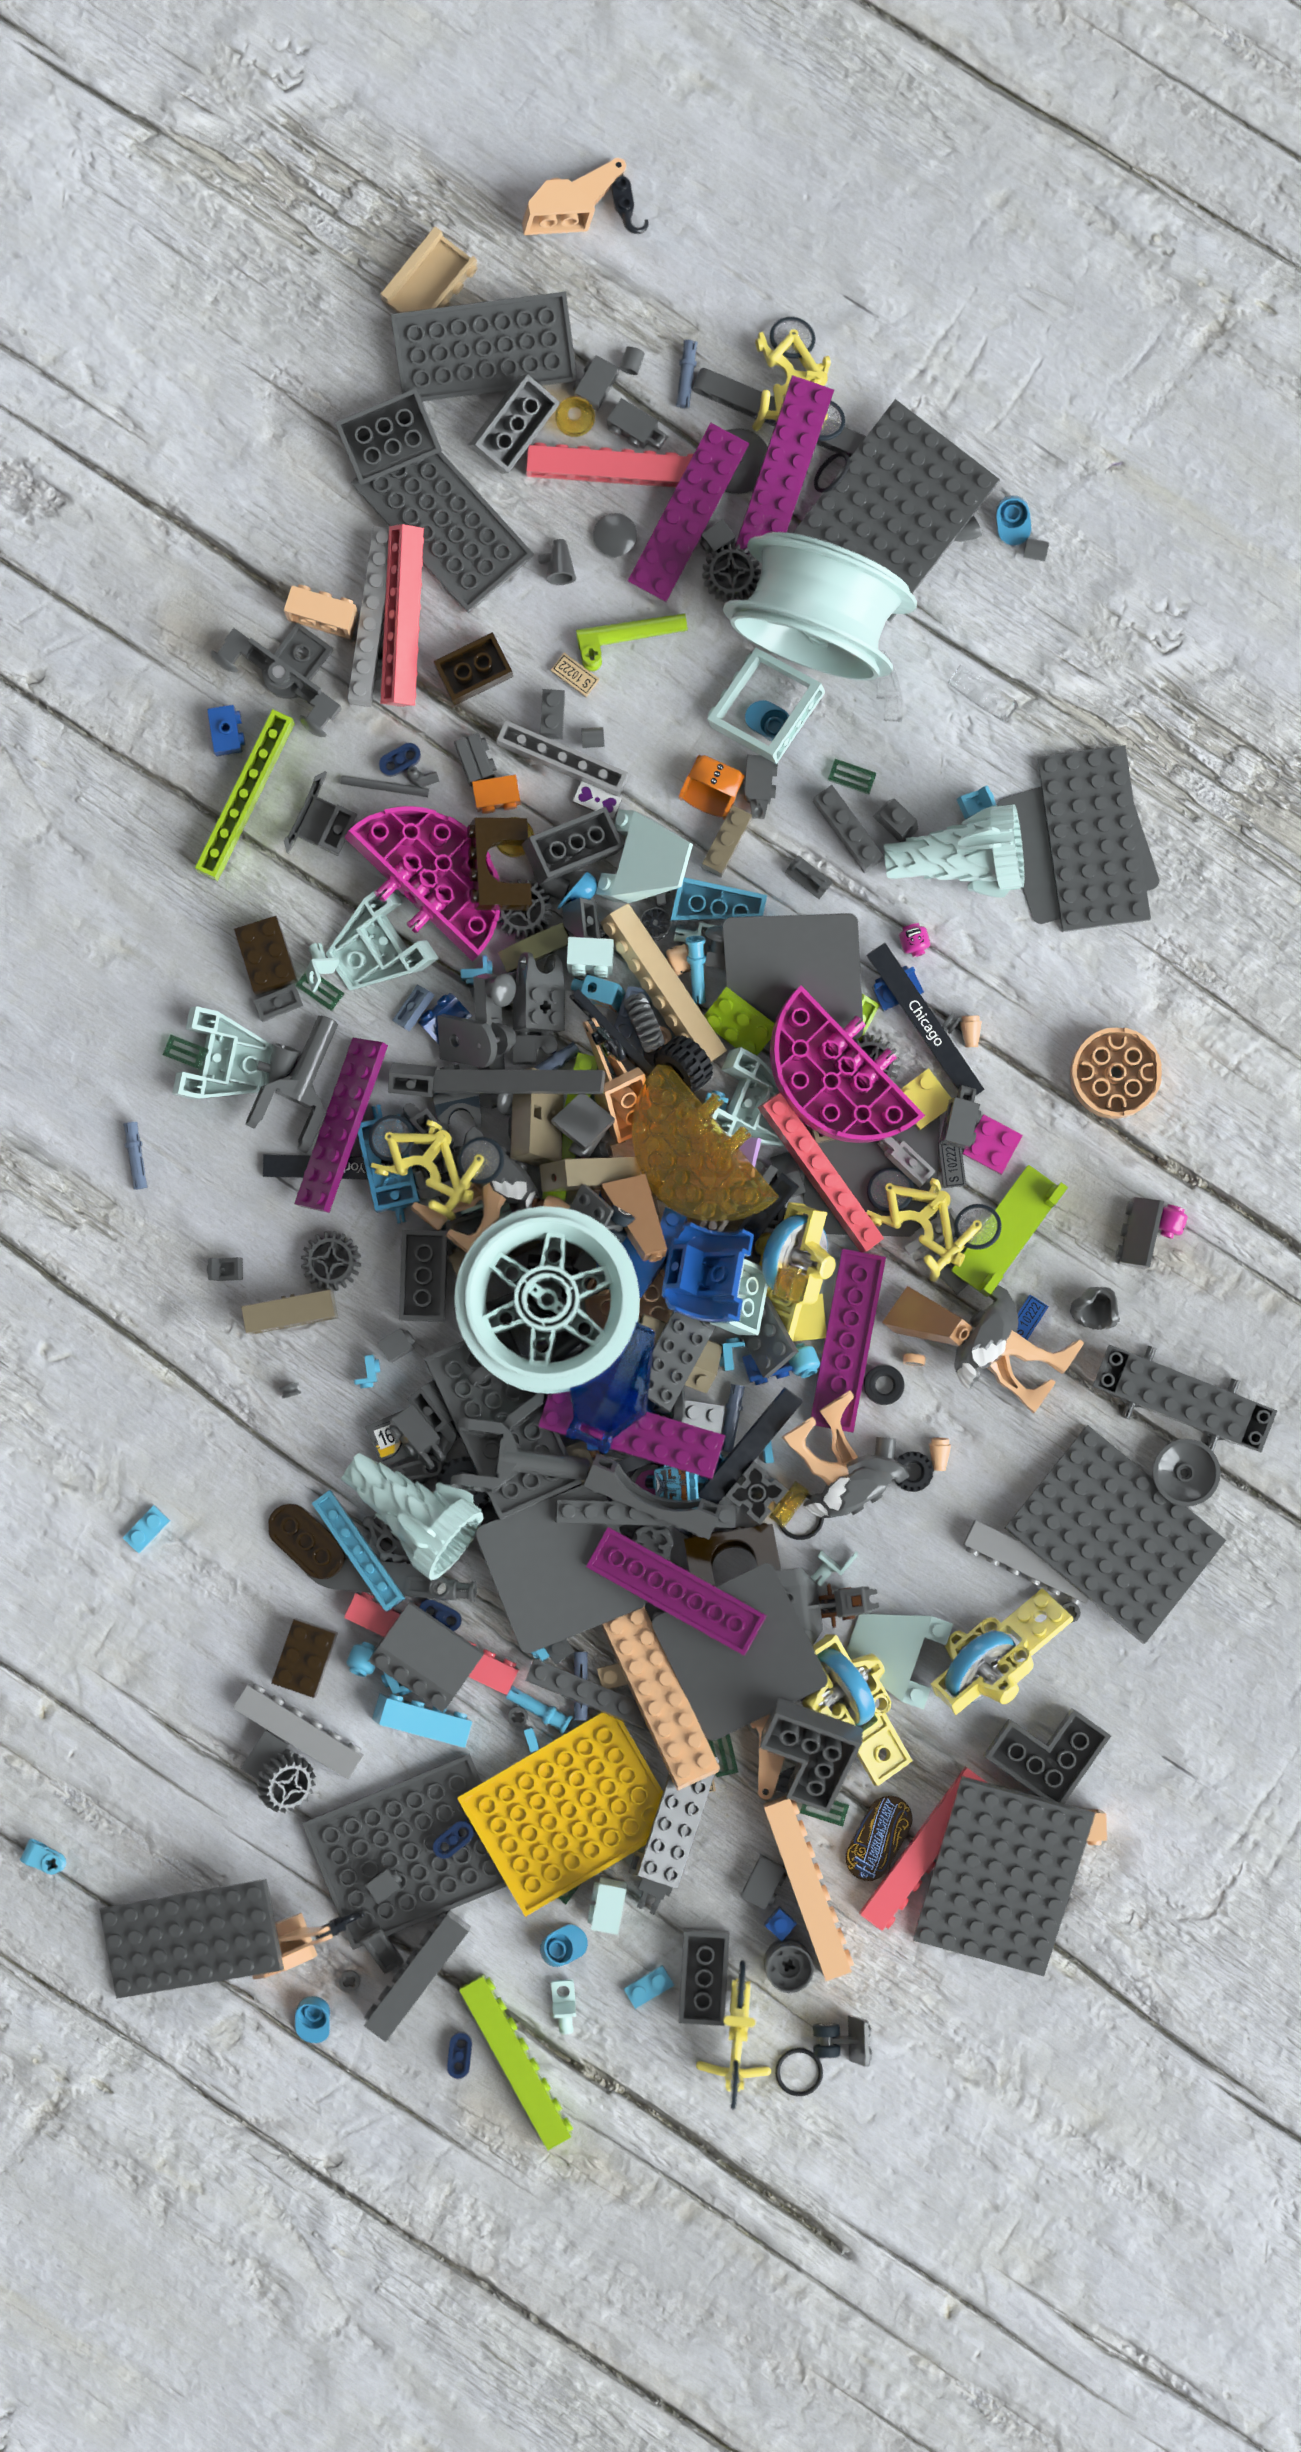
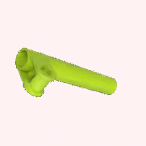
M682 613L576 629L583 667L588 671H597L601 667L602 653L600 646L688 631L686 615Z

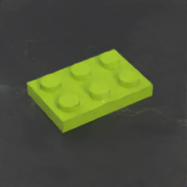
M728 987L722 991L704 1015L714 1032L735 1048L742 1047L756 1056L771 1039L775 1024Z

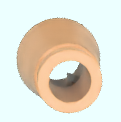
M979 1015L962 1016L960 1026L965 1047H978L982 1023Z
M931 1438V1443H929L932 1466L935 1471H946L951 1448L948 1438Z

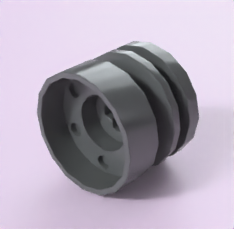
M785 1938L783 1941L779 1939L766 1950L763 1960L764 1969L772 1986L785 1993L799 1992L807 1987L812 1980L814 1967L811 1956L802 1943L790 1938ZM791 1959L793 1965H788L785 1968L783 1961L787 1962Z

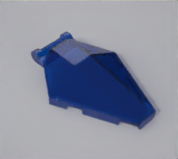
M636 1322L629 1342L622 1353L607 1369L583 1384L570 1387L573 1420L567 1429V1437L571 1439L577 1438L606 1454L611 1448L613 1439L646 1414L656 1333L653 1329ZM583 1425L604 1436L602 1439L596 1438L581 1431L580 1426Z

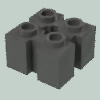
M753 1462L742 1475L746 1480L741 1485L736 1482L725 1497L737 1507H740L743 1503L749 1508L746 1514L760 1525L771 1512L767 1508L773 1501L778 1504L788 1492V1489L776 1479H773L772 1482L767 1480L765 1476L768 1472L756 1462ZM753 1487L755 1489L757 1487L762 1489L760 1492L762 1497L760 1499L758 1497L756 1499L751 1497L753 1494L751 1489Z

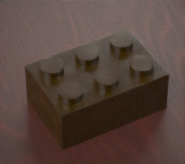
M493 632L433 661L434 667L454 706L513 678V671Z
M277 916L234 929L251 986L256 996L298 983Z
M297 1618L293 1619L271 1684L315 1698L338 1632Z

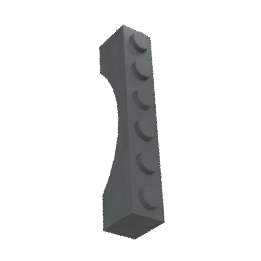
M599 1454L596 1455L584 1483V1486L592 1492L606 1495L614 1501L625 1503L635 1510L646 1512L656 1519H662L677 1528L686 1529L698 1537L707 1539L710 1538L722 1509L721 1506L702 1498L678 1501L653 1495L635 1484L624 1473L618 1462Z

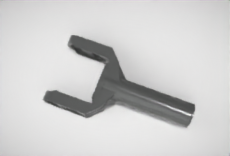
M322 1015L317 1017L293 1074L261 1086L245 1125L255 1129L257 1124L262 1121L275 1092L306 1108H312L298 1139V1150L304 1153L309 1151L326 1114L321 1099L313 1087V1081L338 1027L336 1021Z
M582 1323L578 1327V1332L581 1335H588L591 1331V1326L587 1323ZM567 1332L555 1341L550 1363L568 1360L588 1344ZM549 1346L540 1353L546 1352ZM515 1353L522 1358L530 1360V1356ZM483 1365L468 1377V1380L473 1386H476L477 1384H484L491 1379L490 1375L492 1377L495 1375ZM533 1392L534 1397L508 1415L507 1420L503 1423L510 1432L543 1409L546 1393Z
M470 1418L458 1419L457 1429L466 1434L500 1438L501 1440L499 1443L496 1476L487 1477L464 1473L451 1476L450 1486L453 1488L494 1493L519 1472L577 1480H586L588 1476V1458L522 1450L514 1440L511 1432L501 1422Z

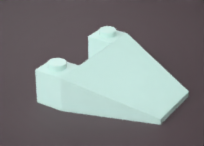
M619 809L614 826L618 833L627 836L617 874L601 873L596 894L613 902L632 903L680 888L693 844L650 817L634 810Z
M374 891L365 897L326 953L328 958L339 959L336 971L349 991L422 971L439 959L427 940L417 941L407 949L386 915L403 903L395 891L385 902L380 900V897L385 892H382L378 898Z
M197 1006L190 1008L186 1030L207 1034L199 1075L186 1072L176 1073L172 1095L189 1099H202L258 1093L261 1086L269 1083V1073L257 1070L256 1068L259 1061L270 1064L272 1049L270 1043L218 1011Z
M742 1047L729 1050L721 1070L738 1079L739 1083L727 1112L718 1107L705 1109L697 1130L711 1138H760L761 1145L785 1147L757 1108L775 1094L780 1093L772 1070L758 1056Z
M859 1615L846 1653L850 1660L870 1653L877 1656L885 1670L879 1679L883 1687L900 1701L924 1710L931 1688L914 1682L910 1678L924 1638L946 1645L953 1623L930 1615Z

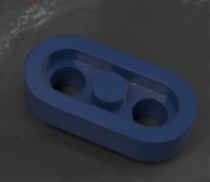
M406 743L385 754L379 761L381 772L387 777H394L409 767L416 765L421 759L420 749L413 743ZM408 752L414 753L412 759L406 758ZM394 763L395 767L389 770L387 769V764Z
M425 1600L421 1603L419 1608L425 1612L427 1607L432 1606L435 1612L430 1616L452 1631H456L461 1626L462 1618L458 1611L435 1600ZM448 1616L454 1617V1624L449 1625L446 1619Z
M459 1821L446 1830L433 1844L435 1855L439 1858L447 1859L459 1851L473 1838L474 1829L472 1825L467 1821ZM460 1828L466 1829L467 1834L465 1836L459 1835L458 1830ZM443 1842L449 1845V1849L446 1851L441 1849Z
M465 2032L455 2033L449 2043L447 2071L455 2079L464 2078L470 2070L472 2039ZM460 2039L464 2040L465 2046L459 2047L457 2041ZM455 2063H462L463 2068L457 2070L454 2066Z

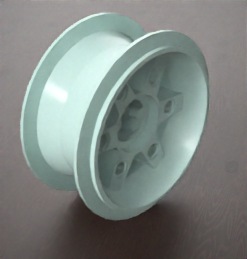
M770 532L749 540L747 544L749 552L762 563V574L756 590L748 601L732 600L726 602L723 607L724 614L731 620L732 627L739 634L782 658L837 677L869 681L891 674L893 665L889 659L878 651V640L884 624L891 614L911 613L917 607L915 597L898 576L859 554L803 535Z
M542 1206L527 1208L511 1213L495 1222L476 1239L465 1255L455 1286L456 1317L461 1334L469 1349L478 1361L493 1375L507 1384L535 1393L554 1394L569 1392L598 1380L622 1358L631 1343L639 1317L640 1298L637 1277L625 1248L606 1227L596 1220L577 1211L561 1207ZM546 1239L540 1267L529 1271L506 1256L523 1244ZM566 1242L586 1251L596 1260L600 1267L570 1276L565 1272ZM556 1250L561 1254V1258L558 1262L553 1263L549 1261L548 1255L551 1251ZM510 1268H515L519 1272L518 1277L514 1280L506 1277V1272ZM495 1272L515 1291V1297L513 1301L487 1314L486 1293L491 1276ZM588 1278H593L597 1281V1286L593 1290H587L584 1287V1282ZM545 1281L560 1284L567 1293L566 1306L558 1301V1297L553 1290L543 1289L538 1284ZM610 1288V1311L608 1320L602 1330L580 1310V1303ZM545 1294H551L554 1297L552 1305L545 1306L542 1304L541 1299ZM529 1295L537 1299L541 1309L553 1311L557 1316L550 1319H540L534 1316L528 1306ZM510 1313L513 1320L509 1325L501 1324L500 1317L502 1314ZM582 1323L589 1324L591 1326L590 1333L588 1335H581L578 1332L579 1325ZM527 1325L531 1328L530 1360L510 1351L500 1342L495 1334ZM566 1330L590 1345L584 1352L571 1359L550 1363L558 1332ZM542 1340L549 1344L548 1350L544 1353L536 1350L537 1343Z

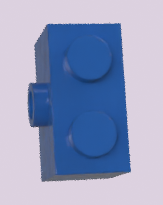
M234 705L207 709L215 755L218 757L242 753L245 737L243 732H239L238 724H242L240 710L236 711Z

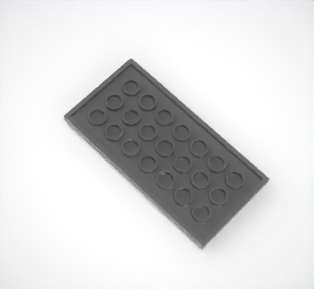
M566 291L391 314L402 394L417 388L422 400L430 401L506 391L512 387L520 375L528 374L541 386L577 381Z
M442 452L360 485L358 477L351 481L353 487L389 526L405 524L424 528L423 564L467 613L472 611L534 556V553Z
M1126 745L1038 757L1037 761L1062 932L1151 920Z
M510 1330L495 1334L506 1348L514 1353L521 1354ZM465 1340L424 1358L456 1429L458 1419L460 1418L504 1423L508 1415L535 1396L531 1391L514 1387L496 1376L492 1377V1375H490L491 1379L484 1384L473 1386L468 1377L483 1365L469 1349ZM544 1408L511 1431L514 1440L522 1450L569 1456L559 1433L538 1427ZM457 1429L479 1476L495 1477L501 1439L469 1435ZM519 1472L496 1492L487 1493V1496L500 1521L539 1502L577 1487L582 1482L577 1479Z
M267 1879L99 1909L116 1999L284 1970Z

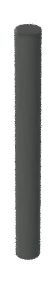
M344 775L341 777V784L429 797L428 788Z

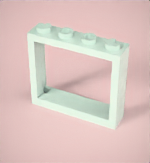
M755 648L752 653L747 655L742 669L734 674L729 688L722 692L716 707L711 708L707 720L712 729L777 764L825 691L822 683ZM761 662L808 688L769 746L722 720Z

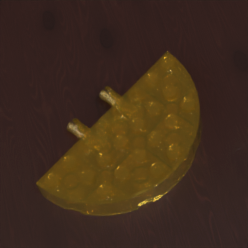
M657 1065L646 1079L639 1093L632 1122L634 1154L642 1175L646 1174L652 1192L677 1213L703 1221H734L744 1219L770 1206L779 1196L739 1149L751 1137L750 1132L746 1134L748 1130L740 1126L729 1137L712 1117V1114L724 1104L723 1100L718 1101L720 1097L713 1093L702 1105L671 1066Z

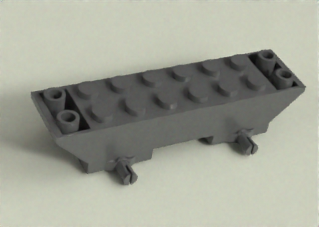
M1108 1345L1093 1387L1120 1399L1126 1404L1121 1417H1126V1419L1130 1420L1134 1407H1141L1204 1432L1209 1436L1206 1445L1213 1452L1217 1441L1225 1440L1262 1453L1277 1410L1237 1395L1236 1391L1241 1381L1231 1378L1228 1390H1224L1153 1362L1152 1360L1157 1350L1155 1347L1152 1348V1346L1148 1345L1143 1358Z

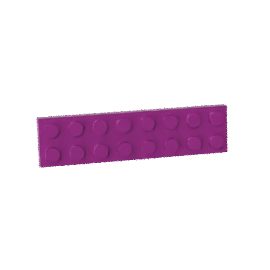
M793 375L791 376L735 547L739 544L740 549L744 550V548H748L747 544L751 538L763 536L766 533H787L834 389Z
M710 422L628 579L629 583L667 602L750 443Z
M352 1038L297 1193L295 1205L330 1213L388 1048L387 1044L379 1041Z
M842 1249L811 1411V1417L813 1416L816 1423L814 1426L831 1429L820 1410L851 1390L854 1398L845 1408L840 1423L843 1431L854 1433L886 1257L847 1249Z
M576 1390L554 1394L549 1393L538 1426L539 1428L709 1479H713L725 1435Z
M610 1527L605 1531L586 1566L744 1656L767 1617L762 1612Z

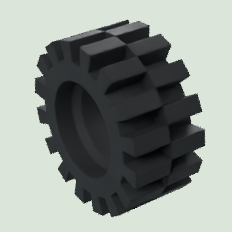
M912 1451L900 1455L895 1460L905 1467L909 1463H916L922 1471L921 1476L917 1480L912 1481L906 1478L900 1483L895 1480L901 1489L908 1492H918L930 1484L934 1470L931 1461L926 1455Z

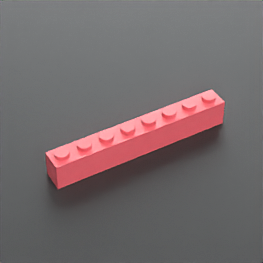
M534 443L528 446L526 471L527 477L676 488L694 454L678 456L677 453L667 452L665 455H660L654 451L634 453V450L622 449L619 452L612 451L611 448L606 447L599 448V450H591L588 446L569 448L567 445L557 444L555 447H549L544 443Z
M405 524L389 526L380 704L399 707L415 706L417 655L419 651L418 634L420 630L419 614L421 608L420 593L422 586L421 573L423 565L422 552L424 543V528Z
M782 1093L775 1094L757 1107L860 1252H867L884 1239L882 1234L794 1110L789 1106Z
M367 1592L355 1593L344 1618L384 1637L401 1613L393 1610L394 1608L386 1612L380 1603L373 1600L374 1596ZM484 1649V1655L469 1675V1678L507 1695L519 1669L515 1668L517 1664L506 1658L502 1662L495 1658V1653Z
M966 1766L860 1910V1915L881 1931L885 1927L887 1929L891 1927L896 1919L894 1915L897 1910L900 1909L902 1911L909 1902L908 1895L911 1891L916 1892L922 1884L921 1877L925 1872L929 1874L934 1868V1859L937 1857L961 1777L964 1776L986 1782Z

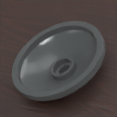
M741 428L726 430L750 444L725 492L731 494L751 492L754 490L768 447L760 436L750 430Z
M1180 1439L1173 1441L1162 1448L1154 1461L1153 1480L1157 1490L1166 1500L1179 1506H1195L1205 1502L1214 1494L1220 1482V1464L1216 1455L1207 1445L1197 1440ZM1183 1468L1188 1471L1186 1477H1182L1180 1474Z

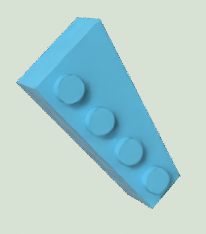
M684 877L682 886L677 888L671 921L763 916L767 895Z
M379 1693L372 1720L379 1725L465 1748L473 1722L467 1718V1714L458 1711L450 1714L446 1712V1709L444 1712H441L434 1706L433 1708L424 1706L425 1703L412 1699L409 1702L403 1700L404 1697L390 1694L388 1696Z

